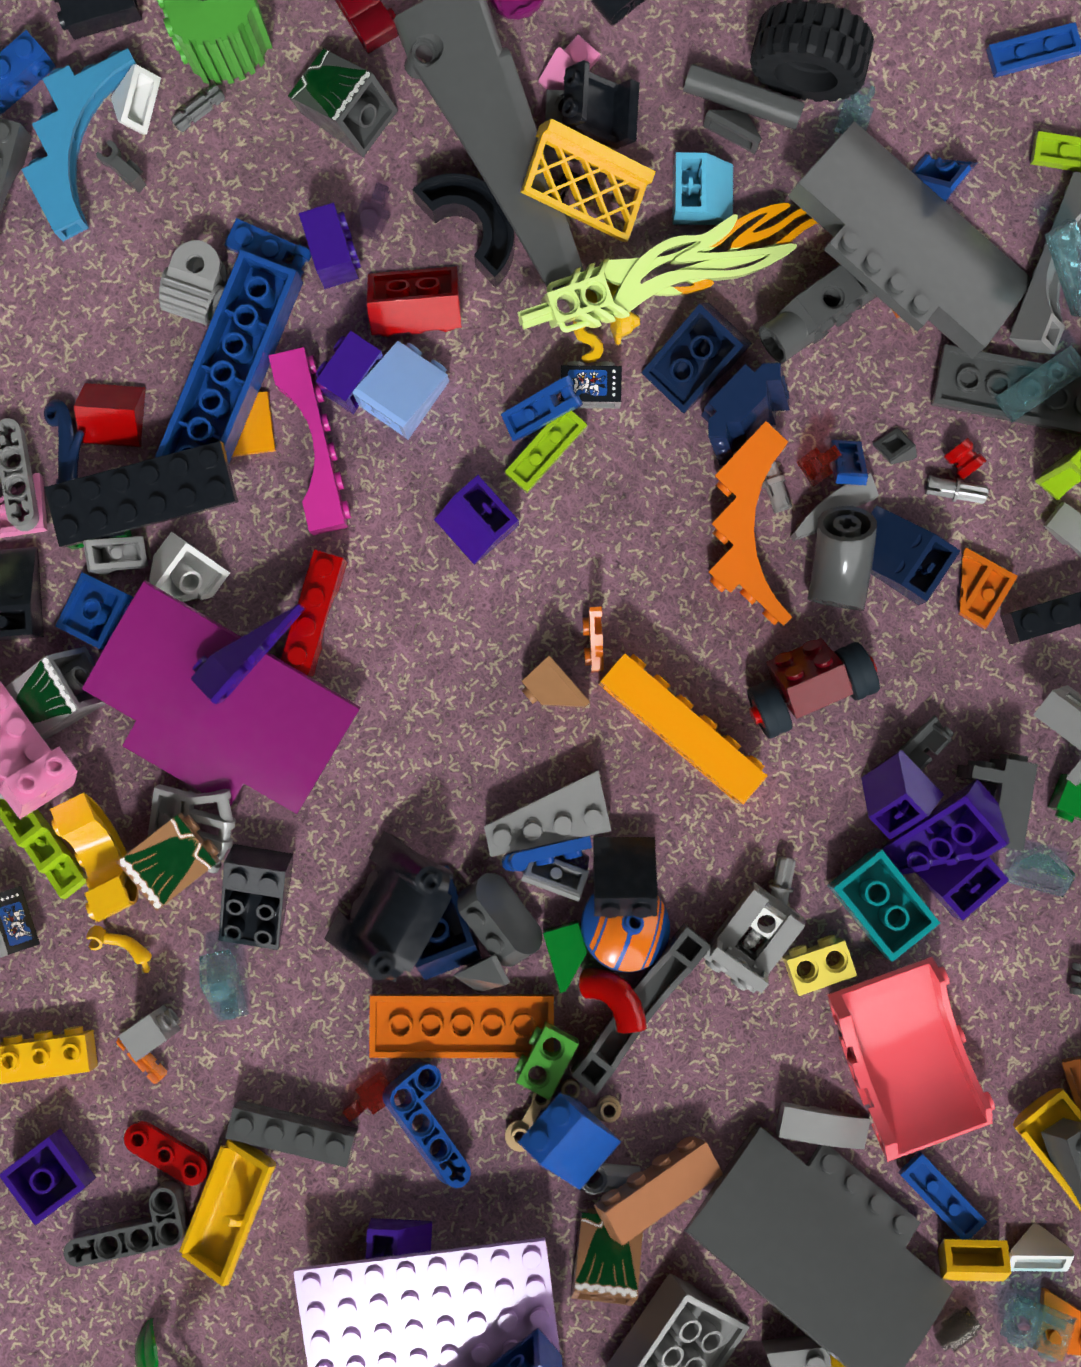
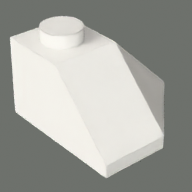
M171 531L153 556L149 583L184 603L198 598L200 600L212 598L230 572Z

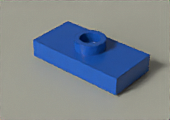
M831 440L830 454L835 484L866 485L868 473L862 443L860 441Z

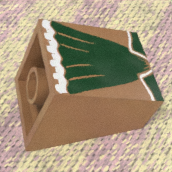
M182 812L177 814L117 861L156 911L220 861L217 857L220 853L211 840H203L197 832L200 829L199 825L189 814L186 817Z
M590 1208L587 1209V1213L582 1212L579 1220L570 1299L632 1306L638 1299L643 1232L622 1246L609 1236L596 1209Z

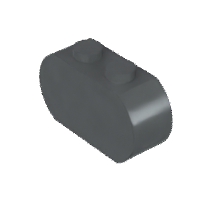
M494 873L484 874L460 892L457 901L460 915L490 955L496 954L502 966H515L540 949L542 944L541 927L502 876Z

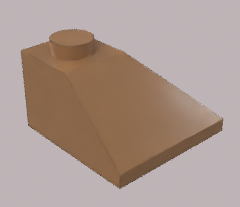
M550 655L522 680L525 688L521 691L532 704L538 701L542 706L585 708L590 704V701Z

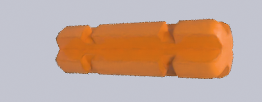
M118 1038L116 1044L124 1051L126 1047ZM129 1052L127 1053V1056L142 1072L146 1071L148 1073L147 1078L153 1084H157L167 1075V1070L161 1063L158 1065L155 1062L157 1059L151 1052L137 1062L134 1061Z

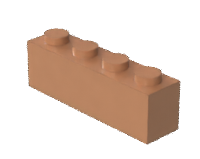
M694 1136L682 1139L673 1151L656 1157L650 1167L630 1175L626 1180L627 1183L618 1189H612L602 1195L601 1201L596 1203L594 1207L613 1240L623 1246L723 1175L706 1141Z

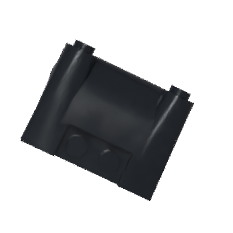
M383 831L369 856L377 864L375 869L368 875L366 885L360 896L354 901L349 916L338 912L324 939L373 979L382 980L386 978L396 982L397 978L404 971L411 972L444 914L452 895L447 893L450 879L454 875L448 868L409 848L404 844L403 840Z

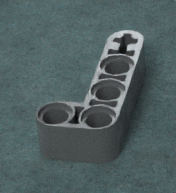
M174 1180L162 1182L149 1198L150 1216L78 1232L65 1245V1261L71 1266L81 1267L177 1245L185 1236L189 1227V1217L182 1186ZM160 1192L169 1193L172 1196L173 1203H165L161 1199ZM167 1223H174L178 1227L179 1233H170L167 1229ZM136 1230H144L148 1235V1240L140 1239L137 1236ZM106 1236L114 1237L118 1242V1247L110 1246ZM90 1247L86 1252H84L83 1248Z

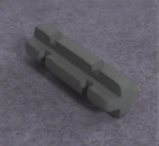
M212 85L206 90V95L201 94L183 108L184 112L181 113L179 111L172 116L171 121L180 132H184L191 127L189 123L192 121L196 123L213 109L212 106L214 104L218 106L225 100L223 92L217 85Z

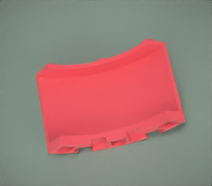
M933 957L827 995L834 1023L842 1034L839 1040L863 1106L870 1105L868 1111L873 1120L871 1126L887 1162L993 1123L992 1110H995L993 1099L988 1091L983 1092L963 1046V1043H966L964 1032L960 1025H956L946 987V985L950 984L948 975L943 966L938 968Z

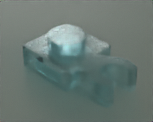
M871 86L867 95H861L857 92L850 96L852 101L844 100L834 132L843 134L854 121L865 131L867 130L874 108L866 105L871 102L875 94L874 86Z

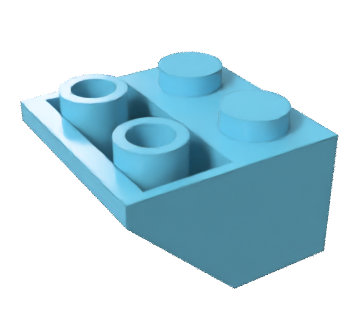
M676 152L673 163V225H719L732 216L733 164L708 153Z

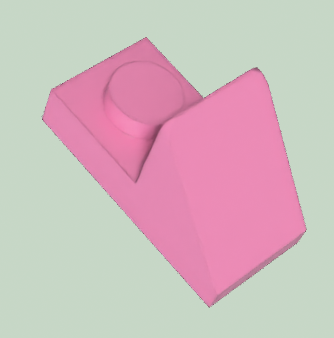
M577 35L564 50L561 47L555 50L538 83L546 90H564L565 69L585 60L590 63V70L600 59V53L582 37Z

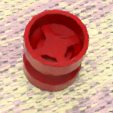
M966 438L944 456L949 464H957V474L962 480L987 461L982 454L972 451L974 444L969 438Z

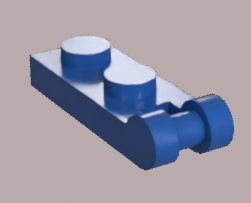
M236 218L224 244L226 249L239 254L240 250L296 270L301 278L304 274L302 269L305 262H309L312 257L309 249L301 245H295ZM288 254L294 256L291 264L285 263Z
M571 376L557 380L501 413L512 441L521 440L564 414L583 405L580 397L576 396L572 386L574 383ZM560 392L564 398V402L561 404L556 396Z
M590 836L507 853L502 858V866L507 871H523L528 867L529 863L535 861L537 866L555 863L554 857L564 855L565 860L583 856L582 850L592 848Z

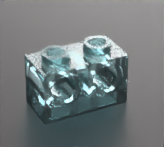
M1014 1293L1010 1298L1000 1335L1006 1337L1007 1342L1015 1347L1025 1349L1027 1346L1037 1350L1038 1355L1050 1362L1060 1360L1063 1362L1068 1353L1077 1318ZM1015 1316L1025 1317L1030 1324V1329L1027 1331L1019 1329L1014 1321ZM1045 1330H1056L1061 1336V1343H1051L1046 1338Z

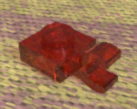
M836 445L824 453H820L816 447L804 455L797 464L812 487H815L834 473L830 468V463L842 455Z
M381 1070L355 1089L360 1097L345 1107L343 1111L349 1122L358 1117L367 1108L374 1115L385 1107L383 1092L390 1082ZM397 1092L395 1093L394 1099L397 1098L399 1095Z

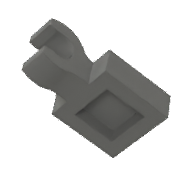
M108 140L106 143L112 150V154L105 157L100 152H97V158L103 165L115 171L136 192L140 193L147 185L141 177L143 171L132 160L129 159L127 162L122 160L121 151L113 141Z

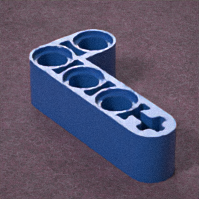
M423 1062L415 1063L386 1086L383 1092V1102L436 1177L448 1186L461 1188L468 1183L471 1169L423 1102L440 1086L441 1073L434 1065ZM427 1069L429 1080L425 1085L421 1086L418 1079L419 1074L422 1070ZM403 1089L405 1100L402 1104L396 1105L394 1102L395 1093ZM421 1114L423 1124L419 1129L414 1130L412 1127L413 1118ZM439 1139L441 1143L440 1150L432 1155L430 1152L431 1143ZM447 1161V1163L456 1167L454 1169L456 1174L454 1177H451L452 1170L443 1162Z

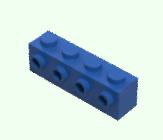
M27 30L0 52V116L56 68V65L46 51Z

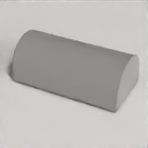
M555 858V863L537 866L536 861L531 862L524 870L521 881L578 902L589 874L588 870Z

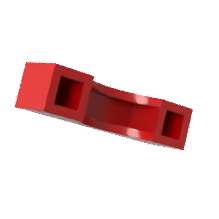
M315 549L298 604L302 605L305 610L291 625L281 657V661L310 677H314L322 650V639L327 617L332 603L340 590L348 563L342 557Z

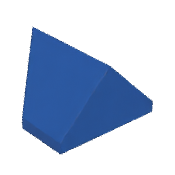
M925 154L911 172L946 202L978 162L944 160L941 157L932 159L930 155Z

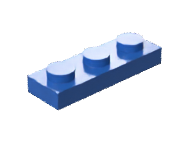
M1076 22L990 44L986 52L993 77L996 78L1080 56L1081 39Z
M920 1151L898 1171L902 1178L961 1240H970L987 1223L981 1214Z

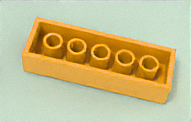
M624 653L598 685L734 802L744 804L766 779L767 775L762 771L765 766L754 756H744L738 750L741 748V745L732 737L718 734L715 731L717 725L706 715L697 716L691 710L694 705L683 695L679 694L675 697L667 689L670 687V684L661 676L656 674L652 677L644 670L647 665L635 654L629 657Z

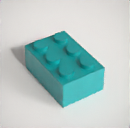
M874 847L827 885L883 957L891 962L941 924L882 849Z

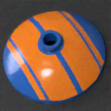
M593 892L582 912L581 931L587 949L603 966L618 972H636L655 963L665 950L670 936V920L667 909L659 896L657 916H648L646 918H637L635 916H617L614 918L594 916ZM630 918H634L637 922L635 929L629 924Z

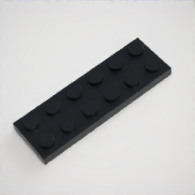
M222 441L44 487L59 547L63 548L83 543L84 540L99 539L238 503L224 442Z

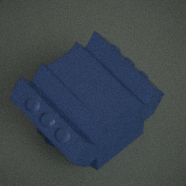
M763 363L755 372L745 364L705 406L701 416L708 422V437L719 465H725L765 421L770 425H776L775 411H790V395L781 363Z

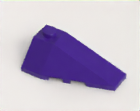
M298 604L213 653L209 658L205 655L202 656L193 666L192 670L196 673L190 679L213 704L223 703L303 613L305 608Z
M976 779L934 808L928 817L903 831L880 849L885 852L900 873L904 875L929 870L932 866L947 864L948 866L955 865L959 861L972 858L974 861L985 859L1007 846L1010 840L998 802L981 782Z

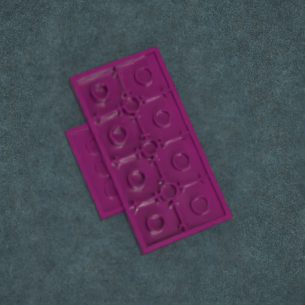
M145 580L118 623L82 690L136 720L122 745L124 748L202 793L230 789L231 798L229 802L231 807L241 788L246 784L298 814L361 707L268 652L223 703L213 704L190 679L196 673L192 668L202 656L205 655L209 658L213 653L241 638V636Z

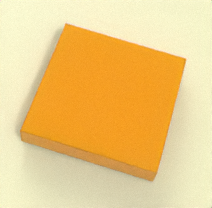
M268 391L258 392L232 457L276 451Z

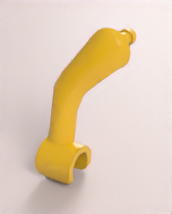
M95 925L89 929L86 939H92L89 944L91 950L101 949L103 943L123 947L133 957L136 964L142 965L144 973L150 971V966L147 962L152 958V954L134 938L128 935L108 933L101 926Z

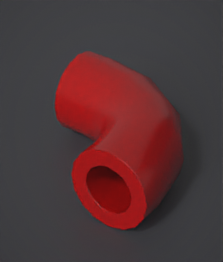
M585 968L582 970L579 978V988L582 996L585 999L601 1000L609 1006L613 1012L618 1033H635L647 1029L641 1000L629 982L612 971L599 968Z

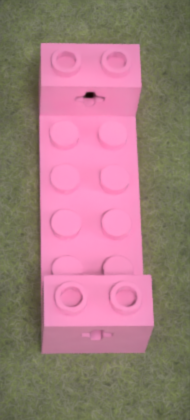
M0 681V793L18 818L21 819L74 786L78 771L59 746L51 751Z

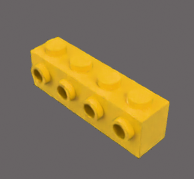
M83 1026L64 1029V1034L53 1035L52 1030L36 1032L33 1034L34 1038L23 1039L22 1034L7 1036L0 1043V1084L90 1072L98 1066L94 1030L83 1031Z

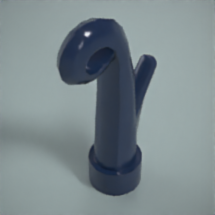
M54 399L45 406L44 419L51 427L58 426V479H56V484L78 478L79 452L84 432L79 430L75 435L68 407L61 400Z

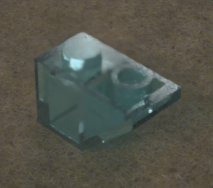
M230 949L199 956L200 987L218 1021L232 1020L236 1017L248 1015L249 1010L239 968Z

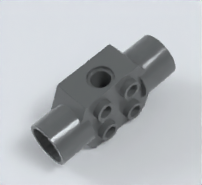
M840 265L797 295L775 317L759 328L760 340L772 358L780 363H784L811 343L816 344L829 333L828 330L834 325L837 327L843 325L852 317L851 314L861 309L877 296Z

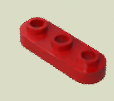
M147 1121L133 1123L124 1134V1144L130 1152L186 1185L195 1186L200 1184L209 1173V1161L203 1154ZM135 1134L142 1135L144 1139L142 1144L135 1141ZM161 1150H167L170 1153V1159H164L161 1156ZM188 1166H194L197 1173L191 1175L187 1171Z

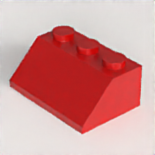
M457 266L368 274L367 309L371 336L381 335L388 337L395 333L407 332L420 334L431 330L447 332L455 328H462Z

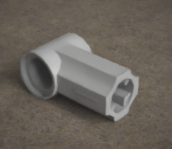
M603 1163L597 1170L601 1174L598 1181L594 1183L587 1182L582 1188L592 1195L618 1189L627 1183L626 1180L630 1175L640 1171V1166Z

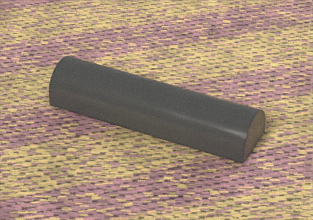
M695 64L690 67L683 92L796 130L805 103Z

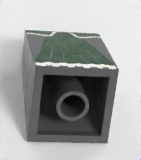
M324 48L288 95L302 115L361 157L366 155L398 112V109L372 72Z

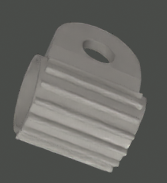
M191 240L181 244L175 250L169 266L163 271L160 281L159 307L161 310L204 325H210L228 280L226 267L210 244L200 240Z

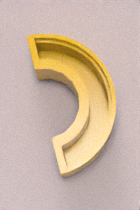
M81 793L50 809L54 818L51 820L54 831L58 836L69 842L75 850V857L81 867L85 868L88 877L86 878V884L89 888L84 893L88 901L85 907L89 916L96 922H99L134 905L138 900V888L117 863L128 853L115 827L101 807L90 796Z

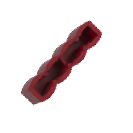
M335 0L367 54L398 37L394 23L396 14L391 7L386 9L381 2L382 0Z

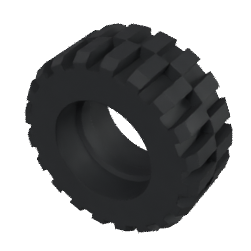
M792 0L789 3L783 1L779 2L776 6H771L761 16L750 64L754 75L758 77L762 84H767L770 89L778 90L783 95L795 96L801 100L810 99L814 102H822L823 100L833 102L839 98L844 100L856 94L865 83L874 45V37L869 25L864 23L863 18L859 15L851 14V10L844 7L841 9L836 7L835 4L829 2L826 4L819 3L818 0Z

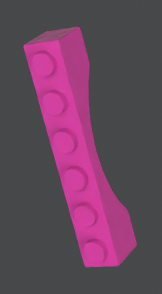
M304 347L268 355L275 385L281 393L292 400L301 410L313 439L315 454L313 475L309 489L302 501L309 532L314 536L348 528L347 519L351 518L348 501L342 502L340 490L345 489L341 472H335L333 461L338 460L334 442L329 443L326 432L331 431V426L327 413L322 414L320 403L324 402V396L319 386L315 385L313 374L317 372L315 358L313 355L308 356Z

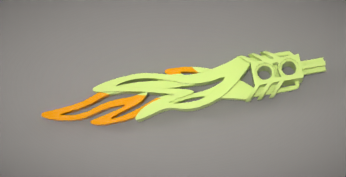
M778 203L766 206L737 219L738 215L734 214L704 234L695 236L683 235L667 239L651 248L640 258L614 260L606 258L597 267H594L596 263L594 262L589 264L585 271L580 272L581 267L577 268L571 276L549 283L547 285V293L541 299L542 304L517 312L518 321L522 325L523 330L548 321L551 329L559 326L566 333L586 326L597 328L602 326L600 322H615L616 319L614 317L621 319L629 317L630 311L654 295L676 296L694 293L711 287L714 284L713 281L736 279L760 271L781 260L796 249L797 244L789 243L803 231L818 223L811 218L773 245L737 251L744 246L774 235L790 222L807 213L800 208L779 223L754 233L753 231L788 209L790 204ZM760 215H764L759 221L731 242L727 252L707 253L723 243L741 226ZM690 245L676 253L659 256L666 251ZM761 260L760 262L748 267L735 270H727ZM670 262L673 265L694 264L658 275L642 284L640 283L645 275L665 263ZM607 282L619 286L613 298ZM683 283L691 285L687 287H673ZM567 284L566 287L553 291V288ZM586 290H591L596 294L597 303H591L587 300ZM557 300H564L568 303L569 313L561 312L558 309ZM572 321L577 322V323L572 324V325H570V326H566V325H565V324L570 323V322H572Z

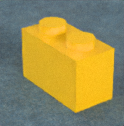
M944 1239L938 1247L940 1275L943 1280L1004 1282L1011 1274L1007 1240Z

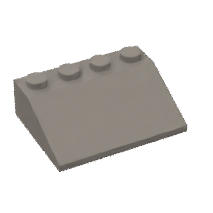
M669 1273L606 1367H723L750 1326L692 1284Z

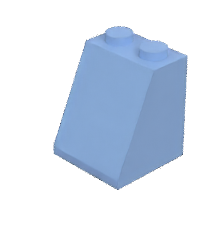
M397 341L352 393L362 409L409 440L449 383V378L445 373L447 369L442 364L433 359L431 362H428L421 357L422 352L411 343L404 345Z

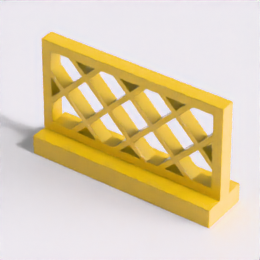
M552 118L540 124L536 134L538 141L520 192L624 243L628 242L646 187L652 183L656 171ZM545 144L555 149L559 159L558 162L547 166L543 156ZM571 159L580 161L585 174L574 179L567 161ZM561 164L567 182L556 187L549 169ZM542 172L550 189L543 193L531 188L535 175ZM597 172L606 174L611 187L600 192L593 174ZM587 177L594 195L582 200L575 182ZM625 184L636 189L633 201L625 204L619 189L620 186ZM568 185L576 202L569 206L562 203L557 191ZM613 190L619 208L608 212L602 195ZM594 198L601 212V216L597 218L589 216L584 205L585 202ZM621 211L625 221L623 231L614 228L610 215Z

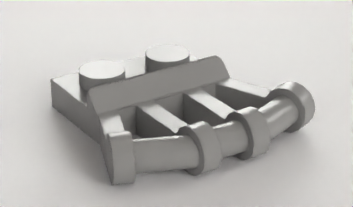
M161 784L157 785L153 791L148 837L181 812L185 817L189 814L198 823L219 828L218 836L197 831L204 841L207 839L211 840L220 852L217 855L220 861L208 870L210 873H217L222 866V858L233 845L231 830L235 828L236 819L232 816L230 807V789L195 794L191 790L187 792ZM217 802L219 815L194 809V805Z

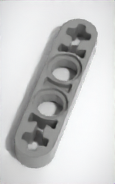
M5 418L0 420V478L8 521L17 530L29 531L37 525L39 512L24 429L14 419ZM9 429L14 430V432L11 433V442L14 444L12 446L10 445L9 440L5 437V435L8 434ZM14 454L21 456V461L16 467H7V460L10 456ZM25 482L26 488L24 492L19 495L11 493V488L15 483ZM18 504H22V508L28 513V515L24 516V521L22 522L18 519L22 516L21 507Z

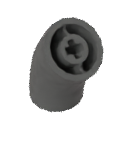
M839 506L830 508L818 518L815 554L807 600L837 608L864 611L877 531V521L871 513L854 506Z

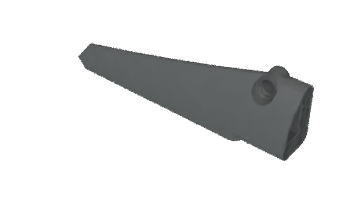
M424 0L398 14L394 18V23L407 56L404 63L407 74L412 78L421 79L489 187L546 287L553 281L571 276L577 268L581 267L580 272L584 271L566 215L520 192L538 141L536 137L537 129L512 54L507 47H503L487 0ZM417 57L422 58L426 63L421 62ZM543 150V156H544V158H545V161H546V163H547V166H549V165H548V162H547V159H546V156H545V153H544V150ZM543 172L535 175L531 188L541 193L550 190ZM567 284L555 287L553 290L566 287Z

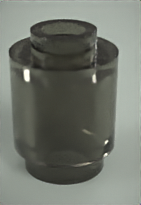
M965 1306L961 1310L955 1309L934 1325L937 1332L933 1336L945 1352L950 1348L953 1353H956L978 1336L977 1332L982 1326L968 1307Z

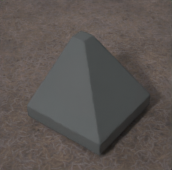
M898 427L873 443L877 451L890 464L917 458L916 445Z

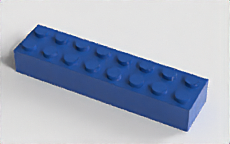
M240 250L155 458L222 441L224 442L228 462L230 463L269 368L270 360L268 355L275 353L303 285V281L296 270Z

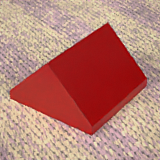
M85 383L74 404L77 429L84 432L82 443L141 447L146 388Z

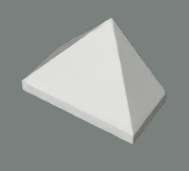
M137 64L131 66L111 97L119 123L143 135L147 134L161 77Z
M1038 1223L1032 1224L1009 1253L1011 1271L1068 1272L1075 1257L1071 1248Z

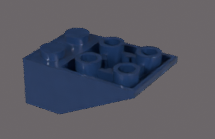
M876 505L871 512L877 521L871 575L915 604L921 605L926 603L961 550L938 535Z

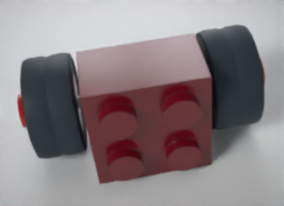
M819 638L807 641L803 646L789 652L780 653L775 658L767 661L766 665L772 680H766L759 685L750 687L747 690V696L751 706L749 712L756 725L759 724L767 738L771 739L792 729V721L787 708L798 719L848 696L857 701L877 693L880 690V683L873 658L868 655L859 642H853L833 652L826 642Z

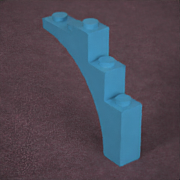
M128 48L111 53L107 59L96 65L91 64L84 67L76 75L68 65L64 68L54 69L49 76L42 79L58 108V111L46 113L32 124L48 156L32 160L28 166L21 170L52 230L62 242L89 228L80 206L77 189L78 155L82 138L91 118L102 102L119 86L131 66L137 64Z

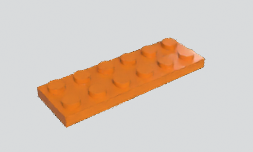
M371 994L369 1007V1058H520L522 1054L527 1056L532 1048V1045L528 1042L535 1028H542L545 1021L554 1026V994ZM548 1038L544 1041L543 1047L545 1050L554 1052V1038Z

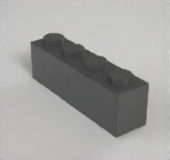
M239 1100L232 1109L225 1138L347 1168L352 1157L358 1128Z

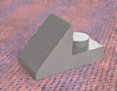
M143 536L83 541L88 572L108 575L115 570L138 569L148 566Z

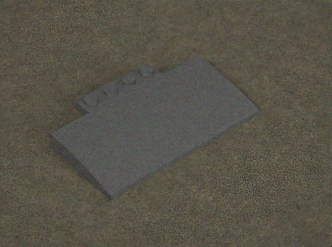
M855 121L824 153L788 195L793 202L834 237L824 248L830 256L917 332L929 320L972 359L986 348L1024 296L1031 283L1032 278Z
M762 1127L753 1128L723 1171V1175L719 1177L684 1230L845 1367H905L954 1290L947 1282L906 1249L921 1223L918 1219L832 1147L818 1145L807 1164H805Z

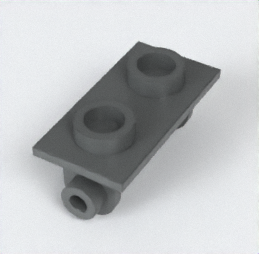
M933 715L898 751L902 750L922 771L932 761V758L926 753L930 750L938 755L952 742L951 737L954 733L946 726L943 728L937 717Z

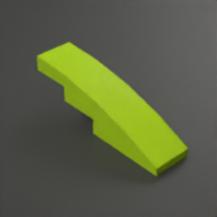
M0 799L1 820L16 844L25 849L37 870L46 875L58 896L66 900L85 885L86 878L88 877L40 811L36 809L19 819L7 801Z

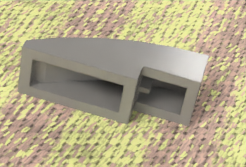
M871 473L868 474L866 485L846 484L819 503L792 533V541L816 534L818 518L830 508L839 506L856 507L875 500L879 494Z
M781 1101L775 1132L780 1138L840 1148L865 1149L870 1118L811 1105L807 1107Z

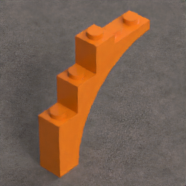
M765 421L715 475V478L719 480L715 486L727 497L733 494L736 498L712 523L716 528L712 534L724 545L730 541L733 546L709 571L712 575L709 581L720 592L727 589L730 593L740 584L743 587L739 592L752 605L758 601L765 608L762 614L773 625L780 622L784 626L792 616L776 599L764 578L757 557L754 535L756 505L762 484L773 462L788 444V441Z

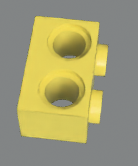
M829 935L818 939V945L810 948H807L806 945L796 946L788 950L789 955L782 957L793 990L798 996L857 976L845 940L840 937L836 938L835 935ZM838 951L840 954L839 962L834 966H828L826 963L828 953ZM802 961H809L811 964L810 972L805 976H799L797 974L798 964Z

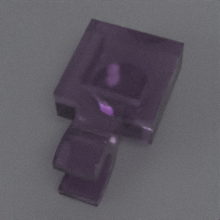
M377 182L371 202L361 201L350 226L352 231L379 242L390 218L389 211L384 210L391 194L388 191V186Z

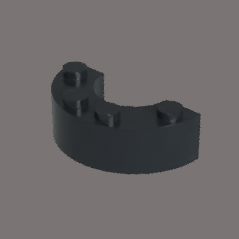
M450 173L431 177L414 187L412 191L415 203L434 223L446 217L459 216L468 218L479 227L483 234L480 248L474 254L475 267L497 288L506 277L512 265L515 251V236L511 224L486 182L473 176Z

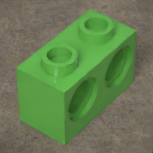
M545 1021L542 1028L536 1027L528 1042L532 1045V1048L527 1056L521 1055L514 1072L518 1073L516 1083L550 1100L579 1043L578 1038ZM548 1038H556L561 1043V1046L557 1051L549 1052L543 1047L544 1041ZM534 1066H541L545 1069L546 1075L542 1079L535 1080L530 1077L529 1070Z

